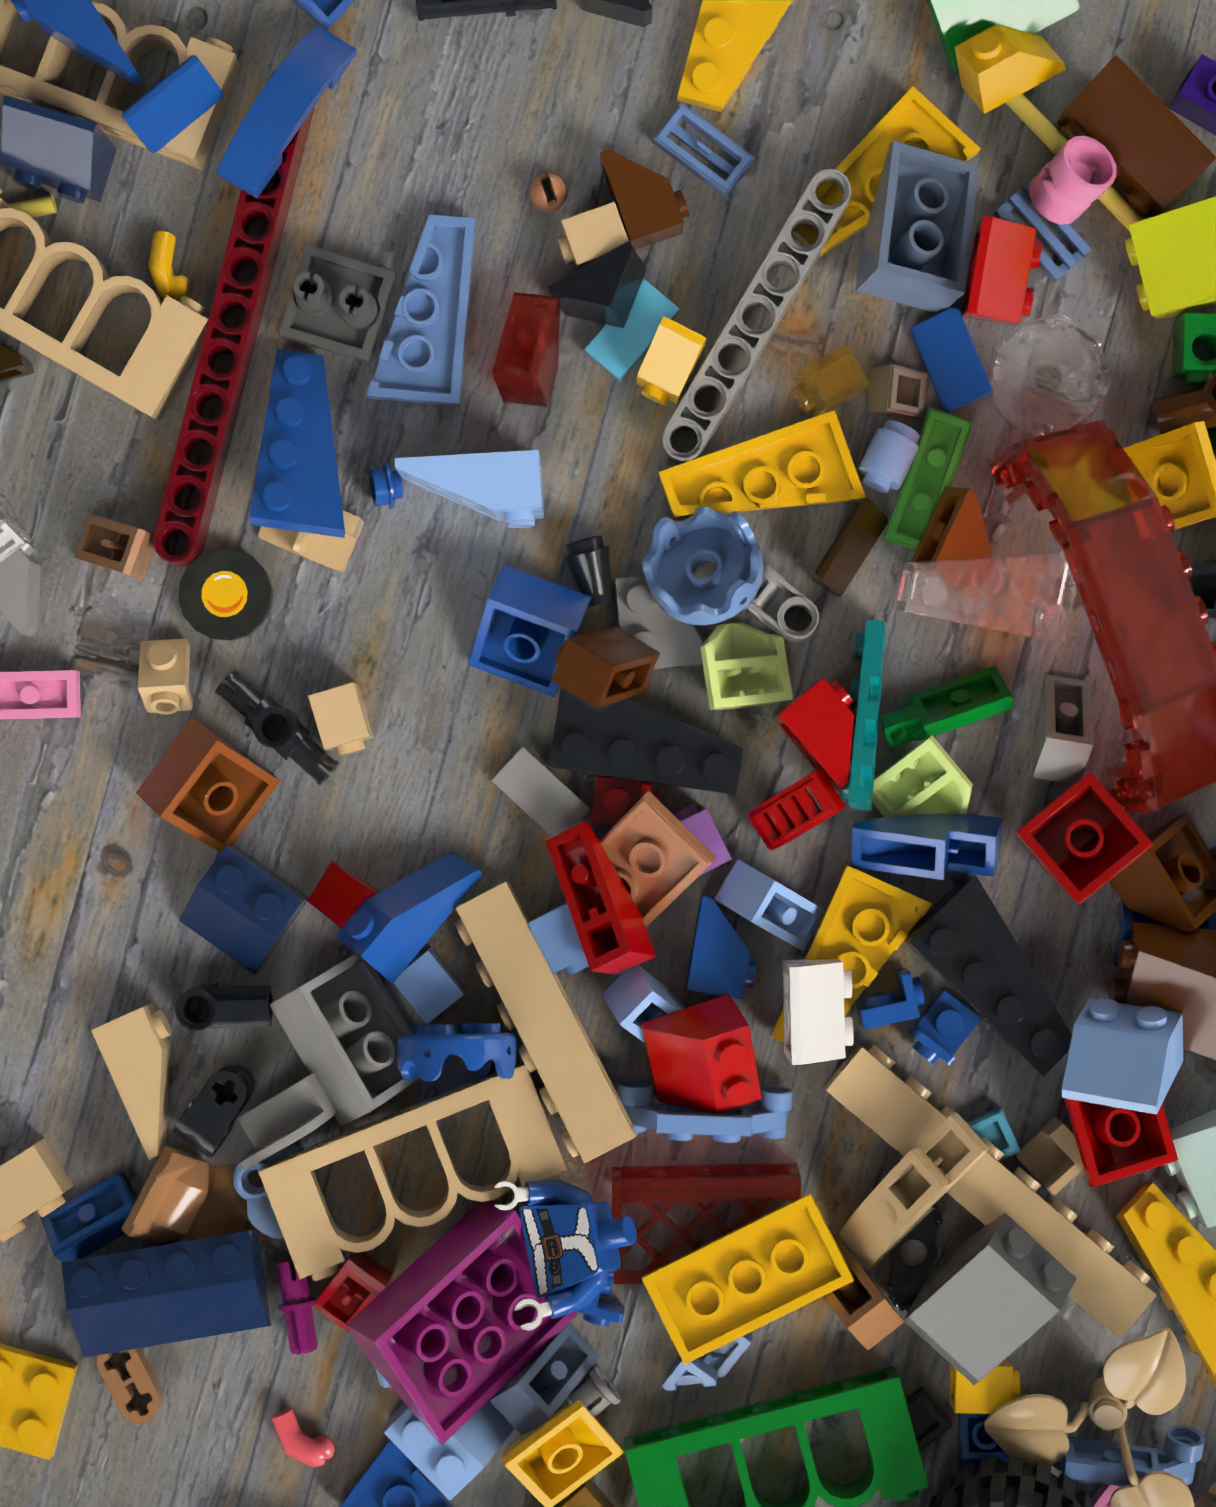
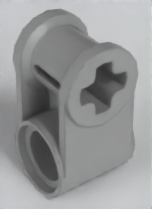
M763 563L762 583L758 591L764 584H767V586L757 599H752L743 611L757 621L766 624L790 642L799 643L807 640L813 635L819 623V612L816 605L792 587L778 572ZM793 608L805 610L810 617V626L800 632L789 629L784 621L785 613Z

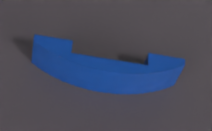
M318 25L314 27L283 60L252 104L216 170L217 175L253 197L258 198L281 165L283 151L327 87L334 88L356 56L357 49Z

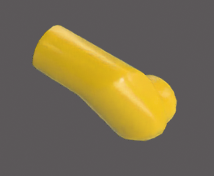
M157 231L153 234L148 270L161 298L165 299L166 295L180 301L183 295L189 296L190 285L185 275L174 276L172 260L176 237L169 232Z

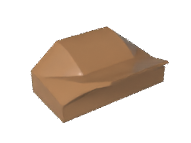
M164 1146L121 1230L130 1237L159 1245L171 1244L186 1235L208 1194L209 1163L200 1155Z

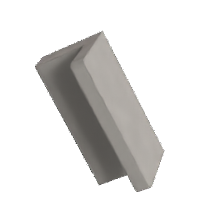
M314 1073L237 1118L256 1149L255 1152L239 1162L244 1171L313 1132L338 1113Z

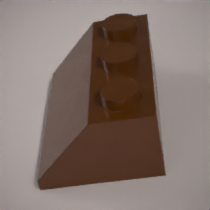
M1117 55L1108 62L1071 102L1057 121L1062 127V135L1068 141L1075 136H1087L1096 139L1108 149L1116 164V178L1114 181L1127 193V202L1143 216L1146 214L1149 217L1160 215L1216 159V156Z

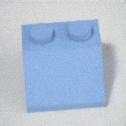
M1089 998L1074 1023L1062 1085V1098L1157 1114L1184 1061L1182 1013L1167 1011L1157 1006L1142 1007L1117 1003L1112 999L1097 1000Z
M489 1400L454 1435L441 1445L404 1402L389 1417L384 1434L451 1501L487 1465L515 1428Z

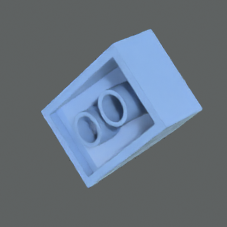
M539 450L394 458L395 469L404 481L497 521H505L508 528L535 526V519L544 518L542 467Z

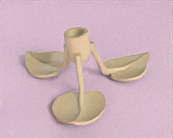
M1168 1327L1149 1336L1128 1341L1114 1349L1104 1362V1377L1096 1379L1089 1388V1402L1080 1403L1079 1412L1072 1421L1067 1423L1068 1411L1066 1405L1060 1399L1045 1394H1031L1011 1400L996 1408L984 1420L985 1431L1008 1456L1024 1458L1023 1463L1036 1466L1037 1461L1051 1466L1062 1460L1069 1450V1439L1066 1433L1075 1432L1086 1416H1090L1091 1421L1099 1428L1108 1431L1115 1430L1127 1477L1131 1485H1125L1113 1491L1111 1507H1194L1193 1495L1189 1487L1176 1475L1164 1471H1153L1144 1475L1139 1480L1125 1433L1124 1423L1127 1419V1409L1132 1408L1135 1404L1147 1414L1161 1415L1172 1410L1182 1399L1186 1386L1185 1362L1179 1343Z

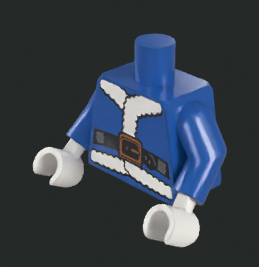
M563 1180L526 1182L525 1187H516L509 1181L498 1182L493 1188L510 1187L514 1192V1199L506 1205L494 1204L495 1207L500 1210H510L518 1202H525L527 1205L520 1207L519 1213L536 1299L545 1297V1301L541 1303L533 1299H523L515 1306V1311L530 1306L536 1309L538 1314L535 1321L523 1324L520 1327L527 1331L534 1330L540 1325L543 1317L550 1316L552 1319L588 1307L607 1286L608 1274L620 1269L621 1260L618 1248L633 1245L636 1242L637 1233L633 1220L629 1216L612 1219L610 1206L607 1202H593V1198L588 1191Z

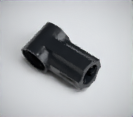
M271 985L195 986L181 994L175 1006L176 1018L183 1027L193 1031L206 1028L271 1027L273 1010L270 1007V1004L273 1003ZM195 995L203 996L210 1003L211 1012L205 1020L196 1018L190 1011V1001Z

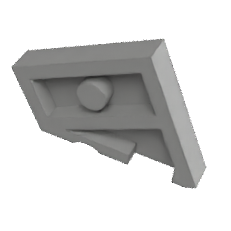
M645 576L615 579L619 629L660 652L654 669L703 665L700 646L704 642L693 625L675 620L658 606L649 590Z

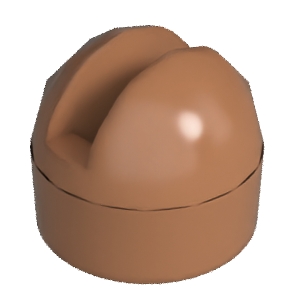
M546 172L539 174L533 179L530 185V199L538 210L551 213L559 210L564 205L567 198V189L565 182L560 176ZM550 181L555 200L547 202L541 182Z

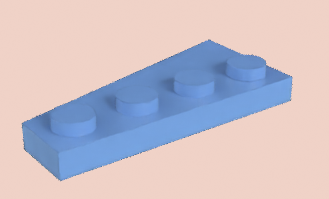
M428 215L409 270L410 274L402 296L400 295L391 329L379 356L380 360L375 375L366 393L367 399L460 407L476 232L475 218Z

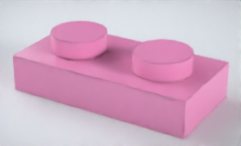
M80 671L0 672V720L81 718Z

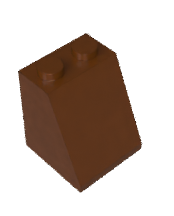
M1132 922L1128 940H1121L1119 945L1118 966L1121 969L1119 977H1112L1110 981L1109 999L1117 1003L1142 1007L1157 1006L1167 1011L1182 1013L1183 1049L1216 1060V930L1197 928L1187 933L1170 925Z

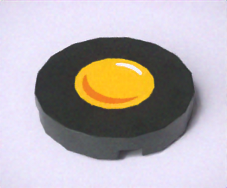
M217 548L202 553L187 566L180 580L178 600L184 618L195 631L213 640L235 641L250 636L263 624L272 608L273 588L267 571L255 558L238 549Z

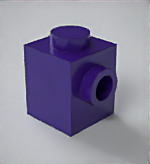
M1202 54L1190 68L1168 108L1216 135V61Z

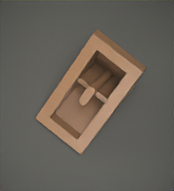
M89 514L74 558L144 582L155 550L153 545L154 535L130 525Z

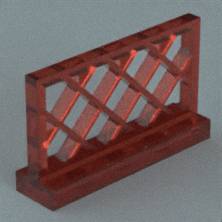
M754 1163L611 1167L612 1219L622 1217L621 1204L642 1203L653 1213L636 1230L637 1237L635 1243L639 1244L654 1259L644 1269L623 1270V1255L633 1245L618 1248L621 1266L620 1269L615 1271L614 1284H644L641 1279L643 1275L655 1270L659 1265L663 1266L670 1261L666 1258L682 1242L692 1250L701 1247L689 1235L705 1219L725 1235L747 1224L752 1218L757 1219L763 1216L759 1211L770 1200H789L791 1202L800 1198L801 1176L798 1164ZM723 1201H736L747 1211L730 1228L712 1213ZM747 1201H757V1202L752 1206V1205H751L749 1202H747ZM677 1202H689L700 1212L683 1230L665 1214ZM701 1202L710 1203L705 1207ZM654 1203L663 1204L658 1208ZM658 1220L663 1222L677 1235L661 1252L642 1237Z

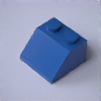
M503 565L488 596L468 665L555 697L560 685L551 680L558 665L555 662L557 652L568 638L579 635L591 597Z

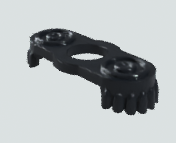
M935 1204L932 1206L934 1209L890 1251L892 1266L887 1287L888 1297L893 1305L901 1311H909L937 1259L935 1240L938 1224H942L943 1219L941 1211L938 1210ZM909 1240L921 1241L927 1249L925 1260L917 1266L905 1264L900 1257L902 1245Z

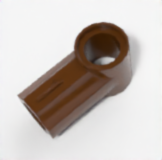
M1216 374L1207 380L1205 386L1153 399L1161 434L1201 421L1205 422L1206 429L1216 427Z

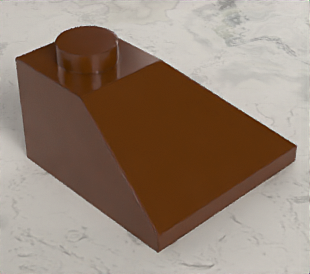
M1183 813L1146 835L1154 845L1112 878L1109 883L1112 889L1119 894L1128 909L1189 933L1196 930L1216 910V860L1188 814Z

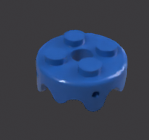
M500 1023L458 1024L459 1033H455V1025H413V1034L401 1035L397 1040L398 1070L404 1079H415L419 1075L423 1081L431 1082L439 1078L442 1068H446L449 1065L452 1056L458 1055L463 1060L465 1067L470 1071H474L477 1076L485 1077L491 1075L496 1068L497 1074L501 1079H511L516 1064V1036L510 1032H501Z

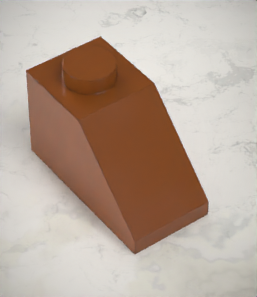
M945 486L907 568V572L948 594L972 599L976 591L982 587L986 580L987 567L993 556L977 494L974 491L966 488Z

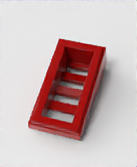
M818 768L762 801L748 811L747 817L767 848L773 851L841 812L846 806L823 770ZM806 787L810 789L823 810L819 809Z

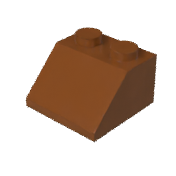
M191 718L137 790L136 794L161 818L221 853L225 846L235 843L279 784L280 780L225 738L194 718Z

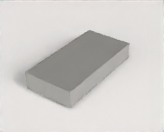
M523 746L491 780L551 837L577 825L591 810Z

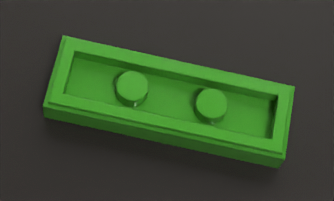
M931 407L927 409L919 432L920 437L916 443L919 450L899 490L882 539L883 541L916 551L945 486H952L973 425L972 421Z

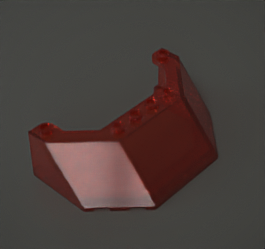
M1103 419L1012 444L989 464L996 486L1004 484L1007 489L1012 487L1013 491L1005 496L1008 505L1029 497L1038 512L1048 509L1055 519L1049 521V529L1061 546L1118 699L1121 724L1125 731L1132 729L1133 741L1124 744L1126 762L1105 768L1108 777H1119V780L1115 781L1116 788L1109 790L1110 795L1125 812L1150 813L1216 782V642L1211 643L1204 625L1209 622L1207 609L1199 596L1194 597L1188 579L1192 577V571L1188 558L1182 550L1177 551L1171 533L1175 531V525L1170 510L1166 505L1160 506L1157 495L1122 448L1113 430L1108 428Z

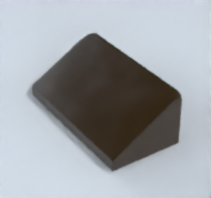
M865 497V499L862 498L811 576L813 582L835 596L840 597L843 595L888 524L887 517L872 500Z

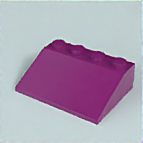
M492 1200L479 1202L346 1324L370 1362L441 1445L454 1435L578 1315L575 1311L552 1319L550 1316L543 1317L540 1325L534 1330L527 1331L520 1327L523 1324L535 1321L538 1314L536 1309L530 1306L515 1311L514 1309L518 1302L523 1299H533L541 1303L545 1301V1297L536 1299L521 1219L516 1211L512 1209H498L494 1205L498 1203Z

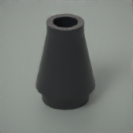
M602 535L567 543L568 555L564 558L582 594L591 597L588 607L612 601L609 545L604 546Z

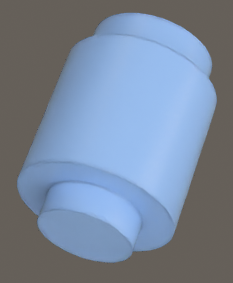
M886 420L883 428L876 430L858 467V471L864 476L862 482L869 488L881 493H888L889 489H900L919 450L916 443L920 435L903 423Z

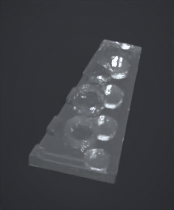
M1065 551L1052 554L1036 553L1023 554V556H992L965 560L949 559L905 562L895 609L1065 644L1085 552Z

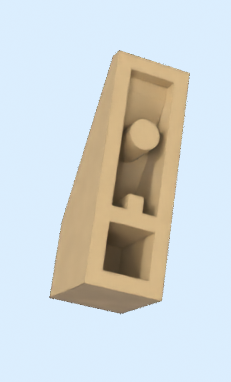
M152 1003L91 1030L148 1160L158 1156L167 1142L171 1044L167 1037L172 1035L171 1027L165 1014L161 1009L155 1011Z

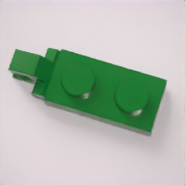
M992 666L909 695L908 703L901 706L899 710L880 716L882 732L889 747L911 743L913 740H924V738L927 739L930 736H936L1014 708V701L997 667Z

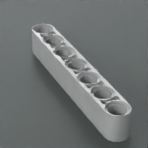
M824 169L811 179L668 422L662 436L663 446L674 460L685 463L702 455L843 217L850 202L851 184L847 176L841 171ZM829 183L837 185L843 193L842 199L834 205L822 204L816 196V191L820 186ZM800 225H810L816 229L818 240L809 247L798 246L791 237L794 229ZM783 265L793 272L794 280L788 287L778 289L769 284L767 276L772 268ZM759 306L768 311L770 320L764 328L752 330L744 324V313L751 307ZM736 347L744 352L746 360L739 370L727 371L720 366L719 357L725 349ZM704 388H714L721 394V404L712 412L700 411L695 405L696 395ZM681 428L692 429L697 434L696 447L688 453L676 452L672 447L671 439L673 434Z

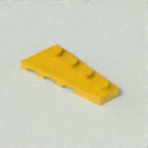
M914 86L906 92L835 169L847 176L851 184V197L847 210L819 257L867 227L888 148L892 141L965 162L979 154L981 148ZM829 183L820 186L816 191V196L822 204L834 205L842 199L843 193L837 185ZM800 225L792 232L806 247L813 245L818 240L816 229L810 225Z
M835 410L658 472L673 518L691 517L699 507H708L720 513H732L733 511L744 512L860 501L866 497Z
M845 865L803 959H839L843 962V970H851L852 998H844V1017L863 990L878 975V971L888 958L907 938V934L921 916L925 915L933 904L848 865ZM783 1006L770 1033L772 1038L784 1042Z

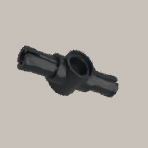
M236 670L232 671L225 678L236 689L235 692L225 683H220L215 690L218 696L220 695L246 718L244 724L254 732L255 737L262 745L273 748L285 760L291 758L315 779L318 785H322L330 777L319 767V764L330 773H333L340 763L337 760H334L309 738L311 732L300 723V719L294 712L280 706L269 695L264 698ZM280 714L288 721L289 729L287 735L282 740L274 741L268 736L266 727L269 719Z

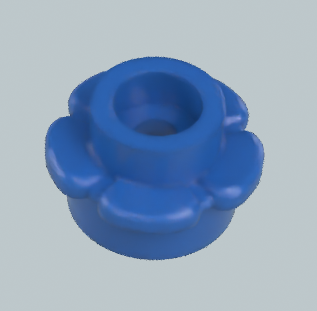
M383 463L382 468L369 470L370 489L374 506L388 505L389 509H393L395 499L403 498L401 476L397 471H391L388 463Z

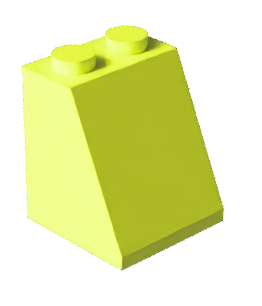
M1216 196L1128 225L1131 238L1125 240V246L1131 265H1139L1143 283L1137 284L1136 288L1143 311L1150 310L1151 316L1164 319L1216 306Z

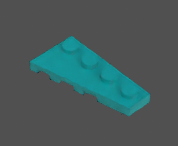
M866 620L865 632H856L854 658L855 660H862L860 678L852 679L851 699L853 702L851 706H857V716L852 734L851 771H849L848 783L843 786V799H848V804L853 811L872 812L887 630L885 621Z

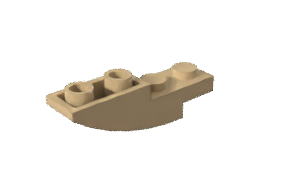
M958 1113L949 1115L919 1147L910 1150L857 1208L838 1235L869 1271L872 1270L934 1209L932 1206L989 1150V1147Z

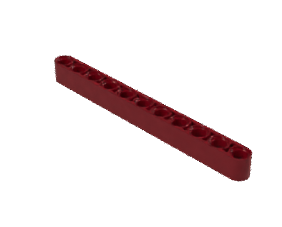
M314 108L282 153V163L275 172L276 175L281 177L278 187L270 192L262 191L258 198L253 197L242 189L240 192L154 534L153 545L156 553L163 560L178 567H187L204 550ZM265 219L269 221V228L263 236L251 237L247 235V229L254 220ZM247 263L257 265L258 272L252 281L247 283L236 281V273L242 265ZM235 308L246 310V319L241 326L237 328L225 326L227 313ZM231 353L235 356V364L229 372L224 374L214 372V362L219 355ZM212 398L222 399L224 404L221 414L214 419H205L202 414L205 402ZM200 443H210L212 447L210 459L201 465L193 464L191 460L193 448ZM188 488H198L201 494L199 504L194 509L183 510L180 506L181 494ZM185 532L189 538L187 550L179 556H172L168 549L171 537L176 533Z

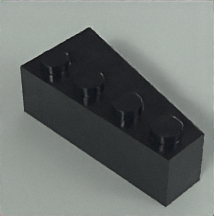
M561 687L549 767L736 795L743 748L624 699L596 708Z
M967 873L910 930L904 941L1035 1072L1044 1077L1069 1052L1072 1034L976 875Z

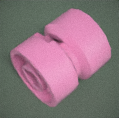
M1087 136L1073 137L1033 177L1029 185V196L1033 206L1040 215L1050 222L1060 225L1072 223L1091 206V202L1099 198L1113 184L1116 178V164L1113 156L1096 139Z

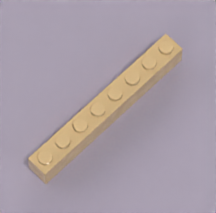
M858 1044L826 1082L824 1088L901 1155L905 1156L910 1150L919 1147L949 1115L955 1112L947 1105L941 1112L927 1101V1098L932 1093L911 1075L905 1081L899 1078L890 1070L896 1062L876 1045H873L867 1051ZM982 1136L980 1139L989 1147V1150L946 1193L985 1226L1005 1213L1077 1278L1068 1296L1121 1339L1157 1296L1146 1286L1151 1277L1130 1259L1124 1265L1115 1260L1109 1254L1114 1248L1110 1242L1093 1228L1087 1234L1083 1233L1072 1223L1077 1217L1072 1210L1056 1197L1050 1204L1036 1193L1041 1184L1021 1167H1018L1014 1173L999 1162L1005 1154Z

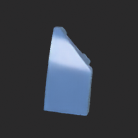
M748 1333L685 1365L679 1356L664 1378L661 1387L670 1391L676 1390L679 1385L703 1383L704 1387L716 1386L717 1379L725 1377L752 1343L753 1335Z

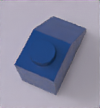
M701 894L685 987L691 991L720 996L730 994L732 998L743 999L744 988L753 989L757 962L749 961L750 951L711 896Z

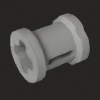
M594 1367L590 1371V1378L574 1390L561 1405L565 1408L580 1400L591 1414L596 1417L610 1404L617 1405L622 1399L606 1375L597 1367Z

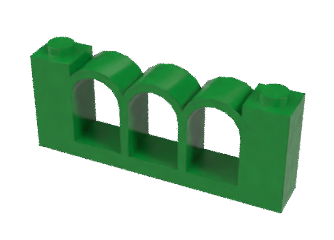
M894 1366L624 1438V1451L639 1507H693L687 1495L677 1456L729 1442L731 1443L743 1488V1496L738 1507H815L818 1496L827 1504L836 1507H857L869 1501L878 1490L883 1500L892 1498L893 1501L899 1502L910 1500L919 1495V1490L929 1488L901 1381ZM857 1408L868 1448L869 1462L865 1472L858 1480L850 1484L836 1485L826 1481L819 1475L814 1464L804 1422ZM794 1425L805 1464L806 1479L803 1488L795 1497L786 1501L774 1502L763 1498L755 1490L751 1482L740 1439Z

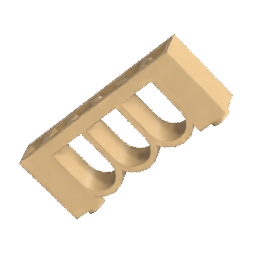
M0 0V55L12 24L19 13L11 0ZM92 2L106 25L117 32V42L133 66H135L142 55L155 49L170 50L177 54L179 58L178 67L189 57L196 55L222 90L224 96L220 101L156 152L159 155L203 171L242 69L235 53H232L233 48L227 43L212 37H207L205 42L191 37L186 48L177 34L166 27L156 25L137 27L129 32L116 11L102 3ZM51 36L34 78L0 65L1 95L95 122L105 134L148 150L121 116L123 111L118 110L128 81L108 70L96 101L57 87L72 49Z
M0 198V232L9 227L21 226L30 229L35 238L36 247L33 259L4 309L0 307V330L159 422L202 347L208 319L204 317L207 309L184 295L179 302L166 295L162 302L161 298L147 284L131 276H113L110 278L105 266L84 246L72 242L52 243L47 231L25 212L11 208ZM66 260H80L89 264L93 272L94 284L89 297L61 343L26 323L23 319L50 272L58 264ZM123 293H137L147 298L151 306V320L145 334L119 377L81 355L80 352L105 308L113 298Z
M521 1061L515 1064L514 1074L511 1079H501L496 1071L491 1075L481 1077L267 1163L260 1167L258 1173L299 1278L302 1279L311 1275L313 1281H318L340 1270L338 1264L345 1261V1251L355 1253L370 1251L385 1242L393 1230L395 1218L405 1225L415 1227L434 1225L447 1217L456 1203L458 1193L467 1199L479 1202L495 1200L511 1189L507 1186L493 1188L498 1182L509 1181L514 1184L519 1177L522 1187H525L526 1182L560 1180L558 1174L567 1171L528 1069L524 1062ZM489 1100L507 1146L509 1160L507 1169L500 1179L489 1185L477 1186L463 1180L455 1170L437 1120ZM427 1125L447 1176L448 1185L446 1194L440 1203L431 1209L417 1211L402 1205L394 1195L375 1145ZM364 1150L384 1200L386 1214L376 1230L366 1235L356 1236L347 1234L337 1227L332 1219L314 1170Z

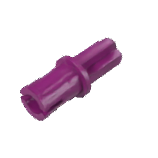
M286 1259L275 1263L278 1270L283 1303L278 1308L279 1311H284L290 1352L296 1355L306 1354L315 1351L318 1346L312 1305L316 1304V1299L310 1298L307 1277L299 1278L293 1260L294 1278H291L289 1261Z

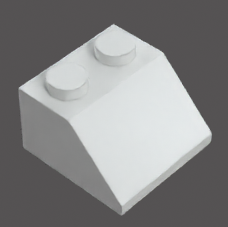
M839 959L782 960L785 1056L791 1065H803L845 1058V1046H853L854 1039L852 1017H844V998H852L851 970H843V962Z

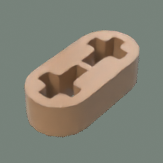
M142 1348L125 1350L130 1354V1358L125 1363L126 1369L130 1374L129 1376L126 1375L120 1364L113 1366L110 1364L108 1359L114 1353L97 1355L96 1364L98 1371L122 1416L126 1420L138 1424L148 1422L155 1417L163 1404L164 1394ZM132 1382H134L141 1395L146 1393L151 1395L152 1399L147 1404L148 1410L145 1411L141 1405L135 1407L131 1405L130 1401L135 1395L131 1385Z

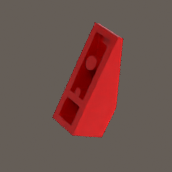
M583 821L546 840L547 849L590 971L618 975L655 957L656 954L641 913L589 823Z

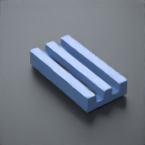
M680 102L653 138V144L725 198L729 196L736 183L738 184L745 171L751 167L755 160L754 156L682 102ZM680 119L684 120L739 162L736 168L677 124ZM671 133L728 176L726 181L670 140L668 135Z
M1030 180L1022 189L1011 196L1006 203L995 210L993 215L996 218L1019 224L1010 213L1015 208L1031 227L1037 228L1036 233L1063 262L1057 267L1043 250L1041 251L1039 267L1055 283L1092 249L1070 224L1060 225L1047 220L1075 253L1072 255L1024 201L1027 197L1032 203L1029 196Z

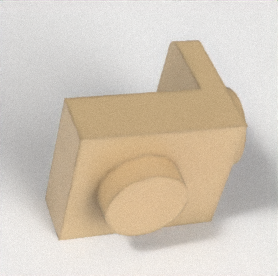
M187 638L140 642L138 690L148 713L168 715L177 711L192 710L193 699L189 690L190 646Z

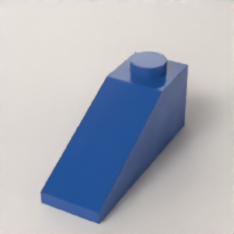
M11 0L26 23L34 19L45 34L133 85L143 81L91 0Z
M451 851L368 898L356 913L350 917L336 937L393 983L482 877L483 873Z

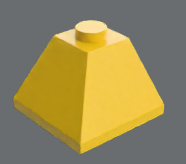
M577 1400L555 1412L549 1420L523 1434L504 1449L501 1460L508 1470L544 1507H553L621 1456L624 1451L583 1403Z

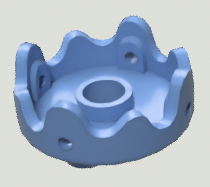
M708 507L697 508L691 517L683 521H674L669 517L660 519L653 528L652 544L642 562L649 590L658 606L675 620L690 625L720 623L737 615L756 596L762 583L764 571L762 552L746 519L736 511L728 515ZM714 563L717 565V569L712 576L705 579L694 577L696 568L701 564Z

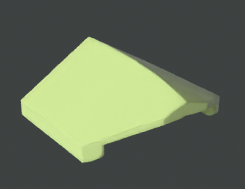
M743 622L718 624L700 646L710 710L740 709L793 700L783 637L776 634L770 635Z
M930 736L907 751L874 779L872 803L884 817L939 813L967 814L973 784L937 740Z

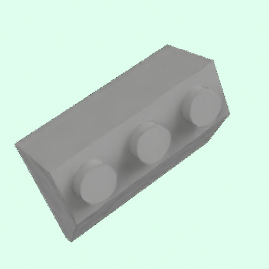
M352 955L270 1004L271 1009L308 1072L315 1074L338 1113L334 1116L340 1126L373 1111L420 1079L419 1075L415 1079H404L398 1070L397 1040L399 1036L413 1034L378 972L359 955Z

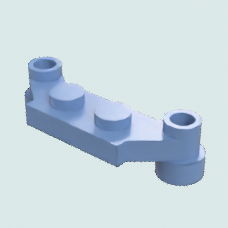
M626 1079L615 1082V1090L637 1133L645 1132L646 1128L656 1130V1133H665L667 1139L677 1141L693 1139V1134L712 1135L713 1140L725 1143L739 1142L741 1136L752 1137V1134L756 1133L760 1137L770 1139L786 1137L787 1111L792 1110L793 1090L785 1086L762 1085L760 1086L762 1099L755 1101V1106H740L720 1114L667 1103L652 1102L653 1084L648 1081Z
M1175 1425L1167 1429L1164 1448L1156 1449L1129 1445L1137 1477L1141 1480L1144 1475L1150 1472L1164 1471L1178 1476L1186 1485L1191 1484L1194 1478L1196 1462L1202 1459L1205 1437L1201 1432L1192 1427ZM1068 1436L1069 1450L1062 1460L1051 1465L1070 1479H1074L1082 1484L1131 1485L1127 1477L1119 1443Z

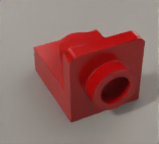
M596 776L590 822L615 825L648 791L651 792L652 782ZM651 792L659 800L660 793Z

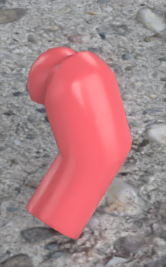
M293 1408L282 1410L271 1417L282 1447L289 1457L310 1467L322 1466L325 1460L333 1457L335 1447L330 1437L318 1435L313 1439L303 1434Z

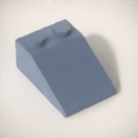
M892 141L888 148L861 246L856 283L857 292L938 314L947 310L965 293L979 165Z

